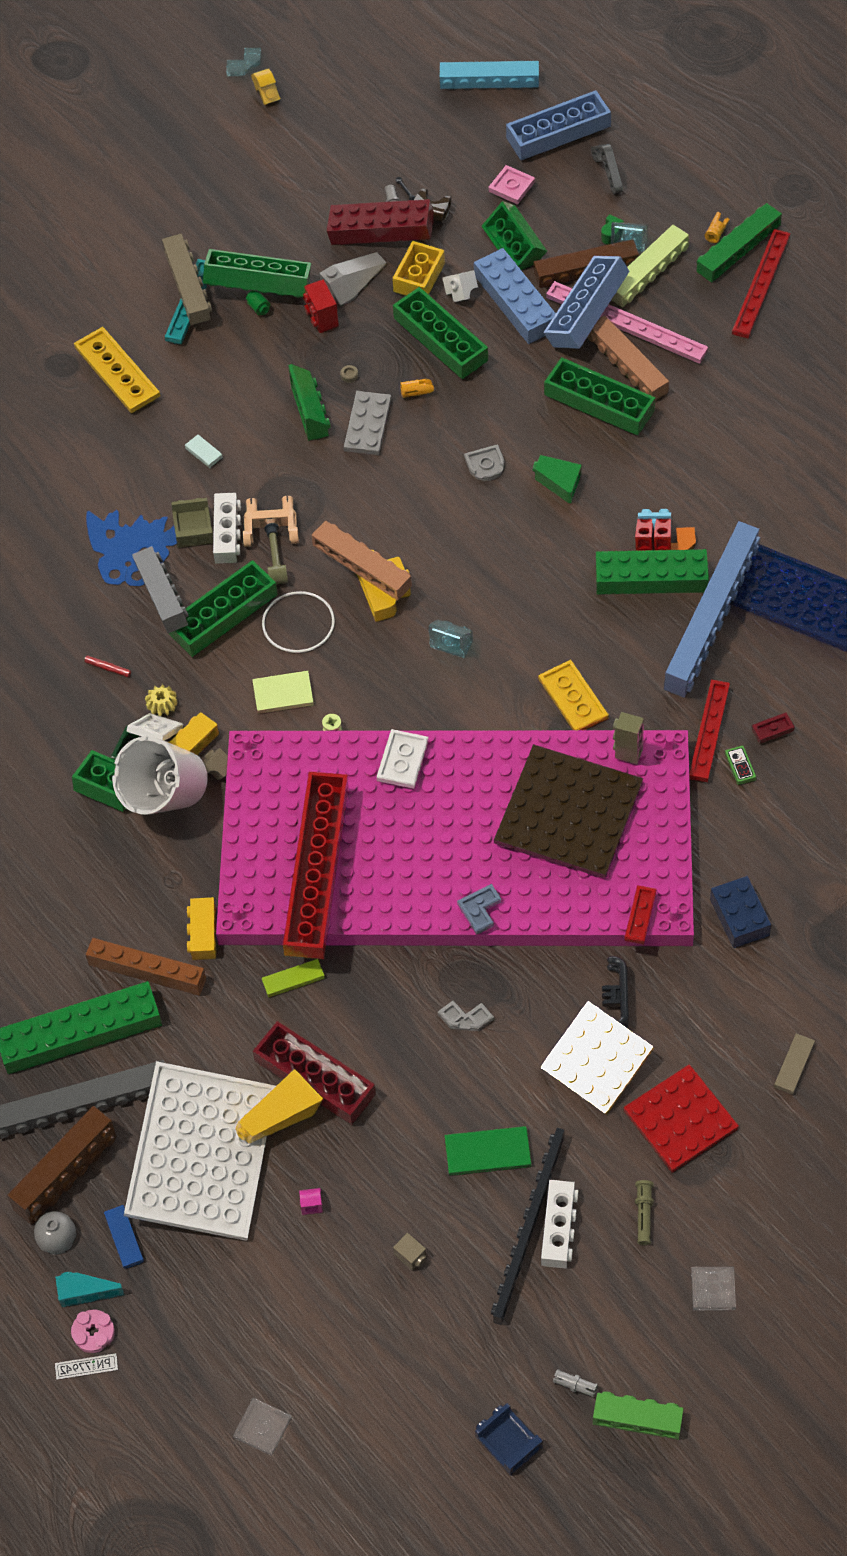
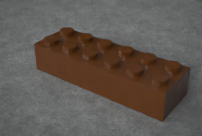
M92 1106L7 1195L13 1210L31 1226L37 1222L49 1207L57 1203L59 1196L72 1187L77 1177L84 1175L87 1167L100 1158L101 1152L114 1143L117 1136L111 1119Z

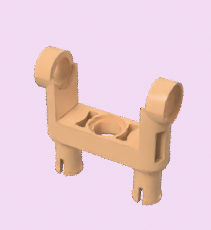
M286 496L282 498L283 509L257 511V500L252 498V504L250 498L246 500L247 512L244 515L243 531L244 547H252L253 528H264L269 523H275L278 526H288L291 544L299 543L296 511L293 509L294 499L292 496H288V502Z

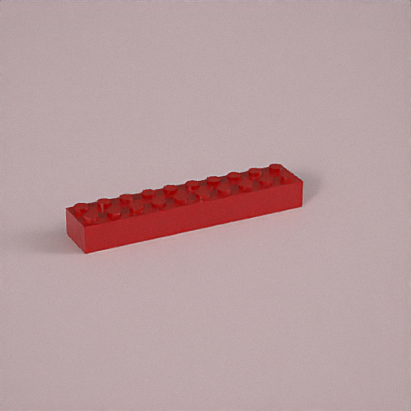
M311 771L308 773L283 940L284 956L324 959L349 787L348 775Z

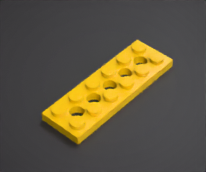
M104 327L74 343L75 349L130 413L160 397L159 390ZM96 346L102 347L99 350L94 349ZM105 357L111 358L108 361L103 360ZM115 368H121L120 371H113ZM124 379H130L129 382H122ZM134 390H140L139 393H132Z

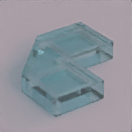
M245 48L244 60H227V76H244L248 73L249 69L257 67L261 62V48Z

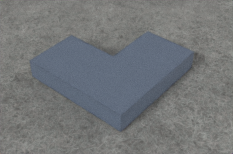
M492 884L457 901V905L476 935L494 926L486 910L501 903V898Z

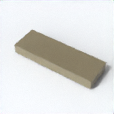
M797 1033L795 1034L774 1088L792 1095L794 1094L815 1040Z

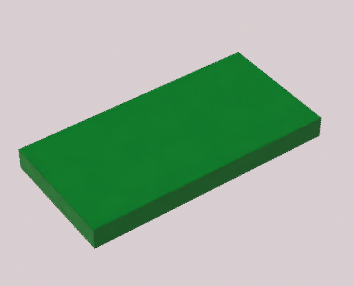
M526 1126L445 1135L449 1176L531 1167Z

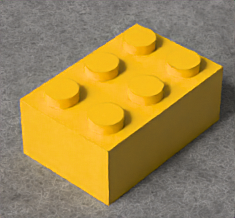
M412 241L393 276V292L407 296L420 287L429 295L445 265L444 250Z

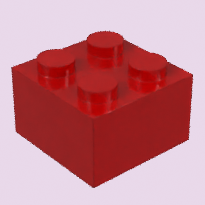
M324 279L304 286L305 294H303V298L306 303L304 308L306 314L311 316L313 327H317L319 333L338 327L337 304Z

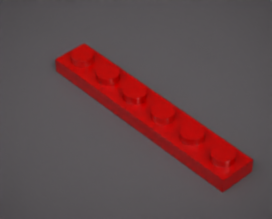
M711 680L689 779L708 782L730 687L728 682Z

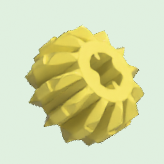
M163 684L160 688L154 686V690H148V695L145 698L147 709L151 710V713L154 715L158 713L159 716H162L165 713L168 716L169 711H174L178 703L175 691H172L170 686L165 688Z

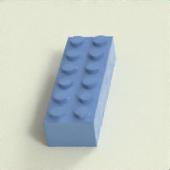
M595 90L506 124V138L519 159L524 160L611 127V111Z
M504 248L475 261L474 272L476 279L524 340L530 344L544 337L545 334L543 332L556 313Z
M593 256L543 332L553 347L580 348L592 328L630 272L620 256Z

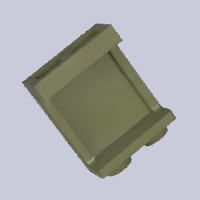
M207 498L172 502L177 548L213 544Z

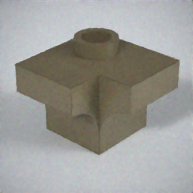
M221 748L215 751L213 749L205 755L203 763L207 773L220 780L227 775L228 755Z

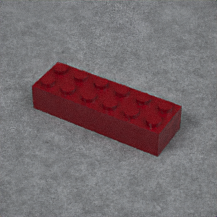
M430 199L331 205L327 234L331 245L431 239L434 211Z
M276 1021L253 1050L254 1061L282 1080L295 1069L323 1098L320 1105L353 1125L376 1095L374 1083L278 1021Z

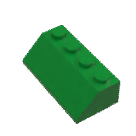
M502 201L482 225V228L498 250L504 248L520 270L533 266L534 261L540 260L547 252L515 205Z
M293 364L288 365L291 389L308 441L329 436L328 429L331 426L329 418L324 416L326 415L325 406L320 404L322 398L320 391H316V388H318L316 378H312L310 371Z

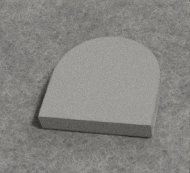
M498 444L464 454V459L471 475L478 480H494L504 471V458Z

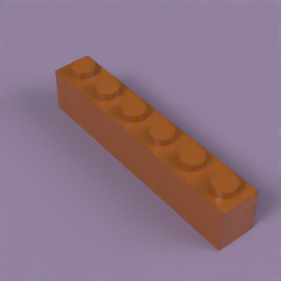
M92 938L85 954L89 966L200 996L206 981L205 970L202 967Z

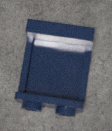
M507 1403L504 1406H498L492 1412L493 1416L487 1421L486 1419L482 1420L476 1426L475 1436L511 1476L543 1448V1441L538 1435L534 1436L512 1412L511 1406Z

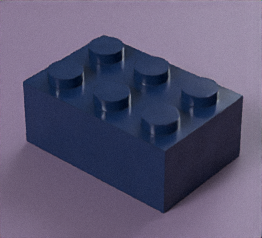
M748 876L711 888L710 901L733 948L770 936L771 923Z

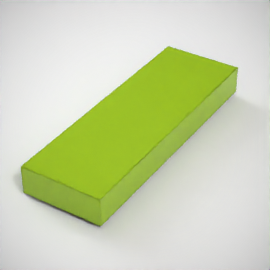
M316 959L262 978V982L269 998L325 979L319 960Z

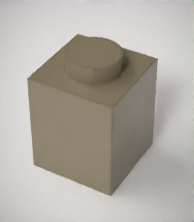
M408 1233L393 1247L394 1255L412 1271L416 1267L422 1266L426 1261V1248Z

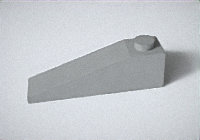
M375 252L330 266L319 273L320 280L324 279L336 304L341 308L353 301L361 289H365L367 283L372 278H375L387 263Z

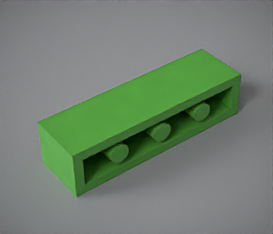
M611 1392L597 1393L593 1425L679 1440L683 1408L675 1403L664 1405L652 1399L642 1401L636 1400L635 1397L629 1395L619 1397Z

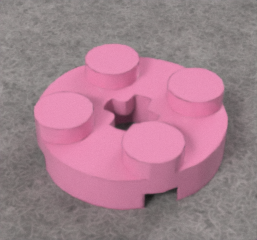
M100 1310L80 1312L71 1328V1335L75 1344L87 1353L102 1351V1348L110 1345L115 1334L114 1325L109 1315ZM91 1327L99 1330L94 1333V1336H90V1333L87 1332Z

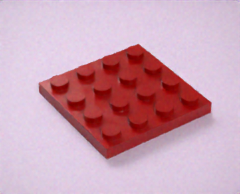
M690 1064L623 1107V1111L672 1173L739 1129V1125Z

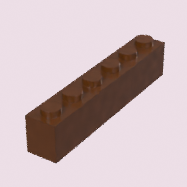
M631 239L534 261V275L539 288L549 287L554 281L566 283L579 279L593 256H620L628 267L639 257L635 242Z

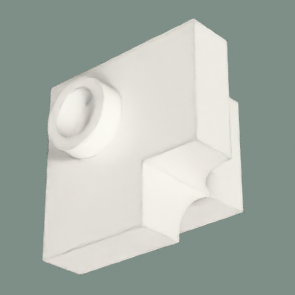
M474 270L443 277L446 295L452 294L454 302L469 299L471 290L478 287Z

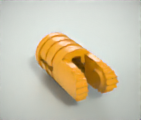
M719 212L716 213L705 233V239L710 243H717L721 234L730 221L729 218L724 219L723 222L719 221L721 217Z
M430 379L400 382L402 398L419 396L434 391Z

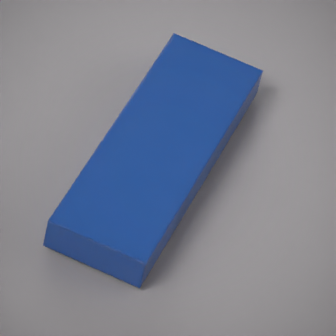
M124 1205L105 1211L104 1214L123 1268L126 1269L144 1261L128 1217L124 1216Z

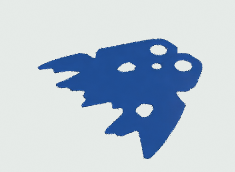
M118 510L109 513L105 521H102L92 512L87 511L86 522L90 543L94 551L104 554L99 559L98 568L103 580L107 584L118 585L125 581L130 586L144 585L142 579L136 581L131 577L133 572L138 571L132 554L139 552L141 548L152 546L155 553L159 552L164 562L169 555V550L166 546L177 544L174 525L171 529L163 532L168 517H162L159 520L156 519L152 523H148L140 515L131 527L127 524L120 527ZM114 530L115 537L108 539L106 531ZM129 561L131 562V566L127 568V566H125V563ZM111 570H119L121 574L119 578L112 579L109 577Z

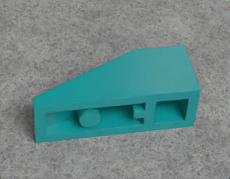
M64 1272L60 1276L55 1277L61 1307L124 1295L120 1283L77 1272Z

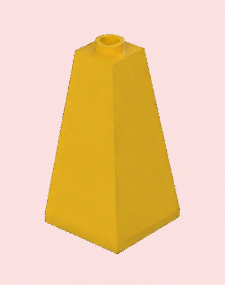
M294 1069L238 1121L235 1128L236 1133L242 1140H246L250 1144L313 1116L323 1098Z

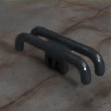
M609 956L607 958L609 963L607 969L619 974V985L602 986V992H606L602 993V999H604L602 1006L620 1007V1019L617 1022L628 1028L627 965L623 959Z

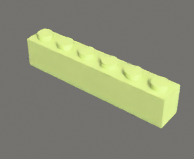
M674 225L666 230L627 267L630 272L611 300L622 308L627 303H630L638 293L644 290L649 282H653L660 272H663L671 262H674L682 251L687 250L689 234Z

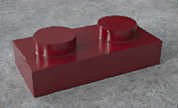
M787 712L752 725V731L759 744L793 732L795 729Z

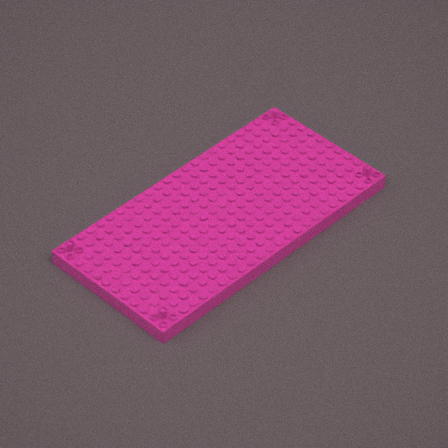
M615 730L402 731L429 737L414 789L377 781L376 777L391 731H229L216 929L218 945H283L308 773L311 771L348 775L349 786L326 945L693 946L688 730H644L643 751L638 764L615 758V750H613L615 742L613 734ZM533 744L643 778L642 786L606 878L494 844L495 835ZM492 884L501 898V903L486 910L494 926L476 935L457 905V901ZM637 885L657 889L644 945L624 940Z

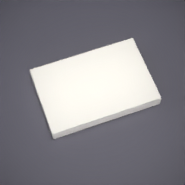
M149 713L129 724L127 732L142 737H155L165 741L177 734L180 729H183V724Z
M391 729L376 777L377 781L414 789L429 737Z

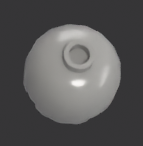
M58 1211L48 1212L41 1216L34 1228L35 1241L39 1248L53 1255L64 1253L70 1249L77 1235L71 1218Z

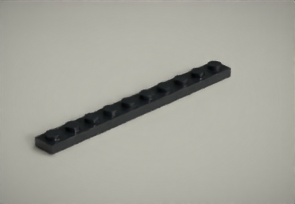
M556 1128L555 1134L551 1133L548 1141L550 1149L549 1152L544 1153L542 1164H544L543 1170H539L537 1173L536 1182L538 1184L536 1189L531 1191L529 1201L532 1202L530 1208L526 1207L523 1215L525 1220L524 1226H520L518 1229V1244L512 1247L510 1254L512 1261L511 1264L506 1265L504 1271L505 1282L504 1284L500 1283L497 1295L500 1296L498 1303L494 1302L491 1309V1315H493V1322L495 1324L502 1325L549 1186V1180H551L565 1138L564 1129Z

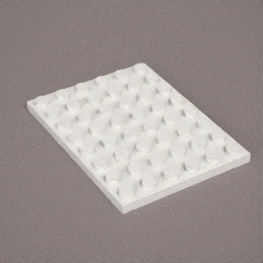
M156 1061L124 1216L247 1241L266 1137L249 1144L237 1135L235 1128L238 1121L276 1086Z

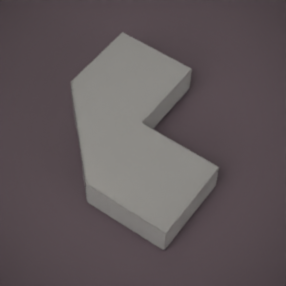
M454 1001L438 1011V1016L450 1029L480 1031L494 1020V1016L482 1003L467 1014Z

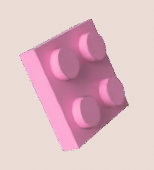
M506 165L489 186V192L518 205L535 183V178Z

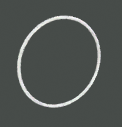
M302 591L287 593L275 599L265 610L262 619V629L268 641L278 649L292 653L307 652L321 646L332 634L335 624L334 613L330 605L320 596ZM295 594H305L318 598L329 608L332 616V626L325 639L319 644L303 650H290L277 645L269 638L265 629V618L272 605L284 597Z

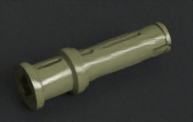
M640 1180L635 1182V1187L637 1188L635 1204L638 1207L637 1243L639 1245H650L651 1207L654 1204L652 1188L654 1183L649 1180Z

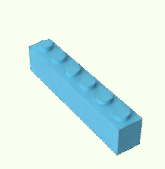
M539 61L440 62V89L539 87Z

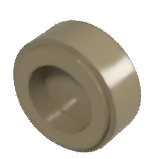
M347 365L341 369V379L344 382L352 383L358 379V370L355 366Z

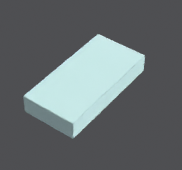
M199 435L185 444V448L209 468L223 458L218 450Z

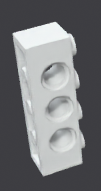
M236 493L214 494L213 554L215 563H237V555H240V544H237V540H241L240 529H237V526L241 525V517L238 515V511H241V501L237 500Z
M549 1180L541 1266L567 1269V1261L571 1262L572 1249H569V1241L573 1242L574 1229H571V1222L576 1220V1209H573V1202L577 1203L578 1190H574L575 1182ZM559 1202H565L567 1206L559 1207L557 1204ZM561 1221L564 1222L565 1225L563 1227H558L555 1225V1223ZM555 1241H560L563 1243V1245L560 1247H556L553 1245V1243Z

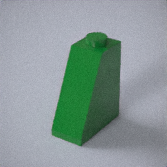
M540 455L538 462L535 461L533 465L535 480L567 503H572L582 476V465Z

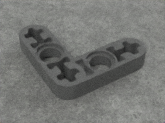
M599 144L591 147L594 161H603L612 193L623 192L621 178L611 145Z

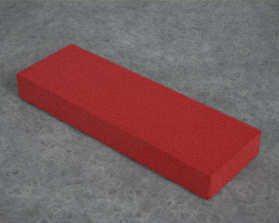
M637 885L625 933V941L644 945L657 889Z

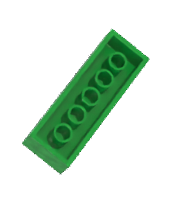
M209 249L204 263L203 283L210 286L219 285L226 288H241L246 291L256 290L261 293L271 292L278 295L286 294L300 298L305 294L304 286L309 285L311 263Z
M420 287L393 305L394 319L461 379L488 361V347Z
M562 357L544 381L545 396L635 435L640 434L655 411L656 397Z
M707 549L596 552L597 595L704 593L708 586Z
M252 560L185 608L189 616L186 617L188 625L170 632L169 635L193 657L278 595L276 582Z

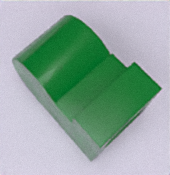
M610 214L607 216L606 224L601 229V241L604 244H613L624 231V220Z

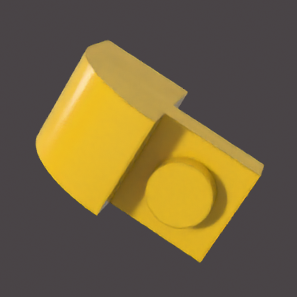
M265 69L251 75L256 91L259 90L264 105L280 100L275 85L276 81L270 69Z

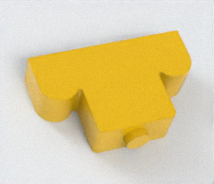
M400 557L387 560L392 561L401 570H405ZM357 575L375 622L393 617L397 611L396 599ZM411 588L401 598L410 596Z

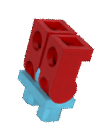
M643 509L641 513H638L635 533L636 551L652 550L653 535L655 550H671L672 522L671 512L668 509H661L658 513H652L650 509Z

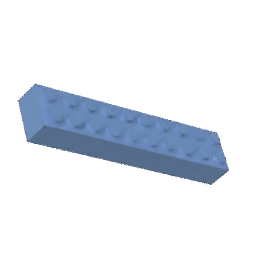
M738 521L665 673L664 690L684 698L687 692L692 691L694 686L693 680L695 676L698 677L700 674L701 663L706 661L709 654V646H713L716 640L715 634L722 628L723 617L729 613L731 600L734 601L737 596L738 585L741 586L743 584L744 573L749 571L752 564V556H756L758 552V544L761 538L758 536V528Z

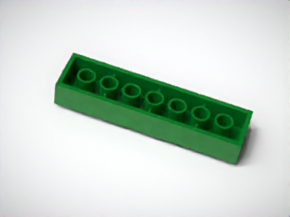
M149 981L0 1028V1053L7 1074L9 1075L162 1026Z

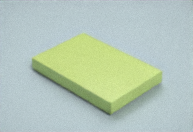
M308 671L253 679L258 714L314 705Z

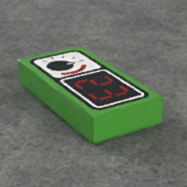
M744 746L725 750V756L737 785L755 781L756 775Z

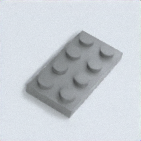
M356 391L344 443V451L372 455L380 454L391 395Z

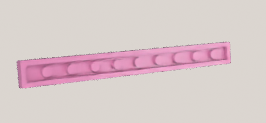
M554 281L546 293V298L562 304L572 288ZM608 304L600 316L605 315L622 331L699 364L708 352V347L612 305Z

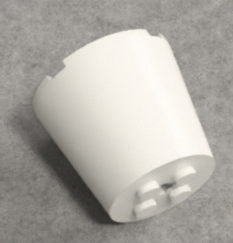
M144 736L133 739L121 749L114 763L116 768L112 781L116 796L124 807L138 814L149 815L190 807L201 799L207 786L206 767L196 754L155 737Z

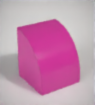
M320 1188L299 1190L302 1215L323 1213Z

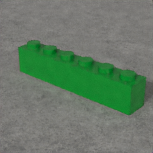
M768 203L759 207L753 215L747 217L741 225L736 226L730 234L724 236L718 244L712 246L706 254L698 258L696 272L711 283L781 225L782 213Z

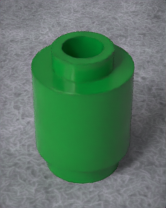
M253 290L246 296L247 304L257 315L268 313L270 302L260 292Z

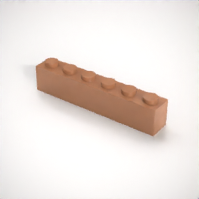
M605 315L600 317L589 333L588 339L594 342L600 352L605 353L610 362L615 364L620 372L630 379L631 384L640 391L656 397L655 400L669 392V381Z
M325 521L312 534L314 547L397 601L412 587L411 575L406 570H401L392 561H387L378 552L370 550L363 542H358L349 533L341 531L335 524Z

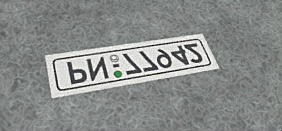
M116 1353L55 1363L56 1380L118 1370Z

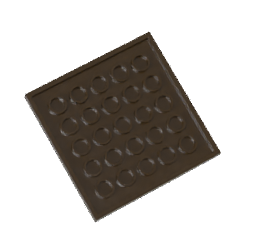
M533 744L495 835L494 844L606 878L642 786L643 778Z

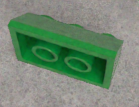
M91 750L72 776L73 790L123 812L126 807L117 798L112 781V776H115V760Z

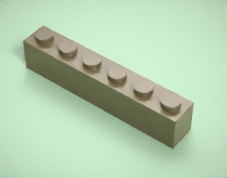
M182 234L162 239L164 252L190 325L211 320V304L206 302L208 298L205 289H201L203 283L201 277H197L199 273L196 264H192L194 262L192 252L188 253V250H190L188 241L183 239Z

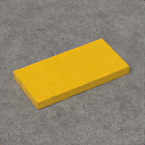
M571 660L538 675L539 681L572 730H586L609 719L608 713Z

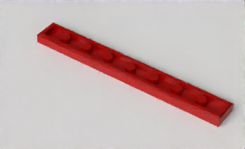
M776 229L773 230L733 327L732 335L749 339L789 241L790 233Z

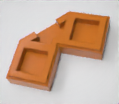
M676 528L677 543H671V550H692L696 546L695 528Z

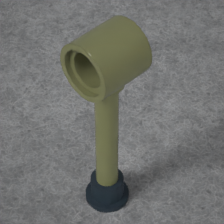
M269 523L264 527L270 540L273 563L272 567H267L268 575L276 584L288 583L286 565H280L277 545L279 526L275 523Z

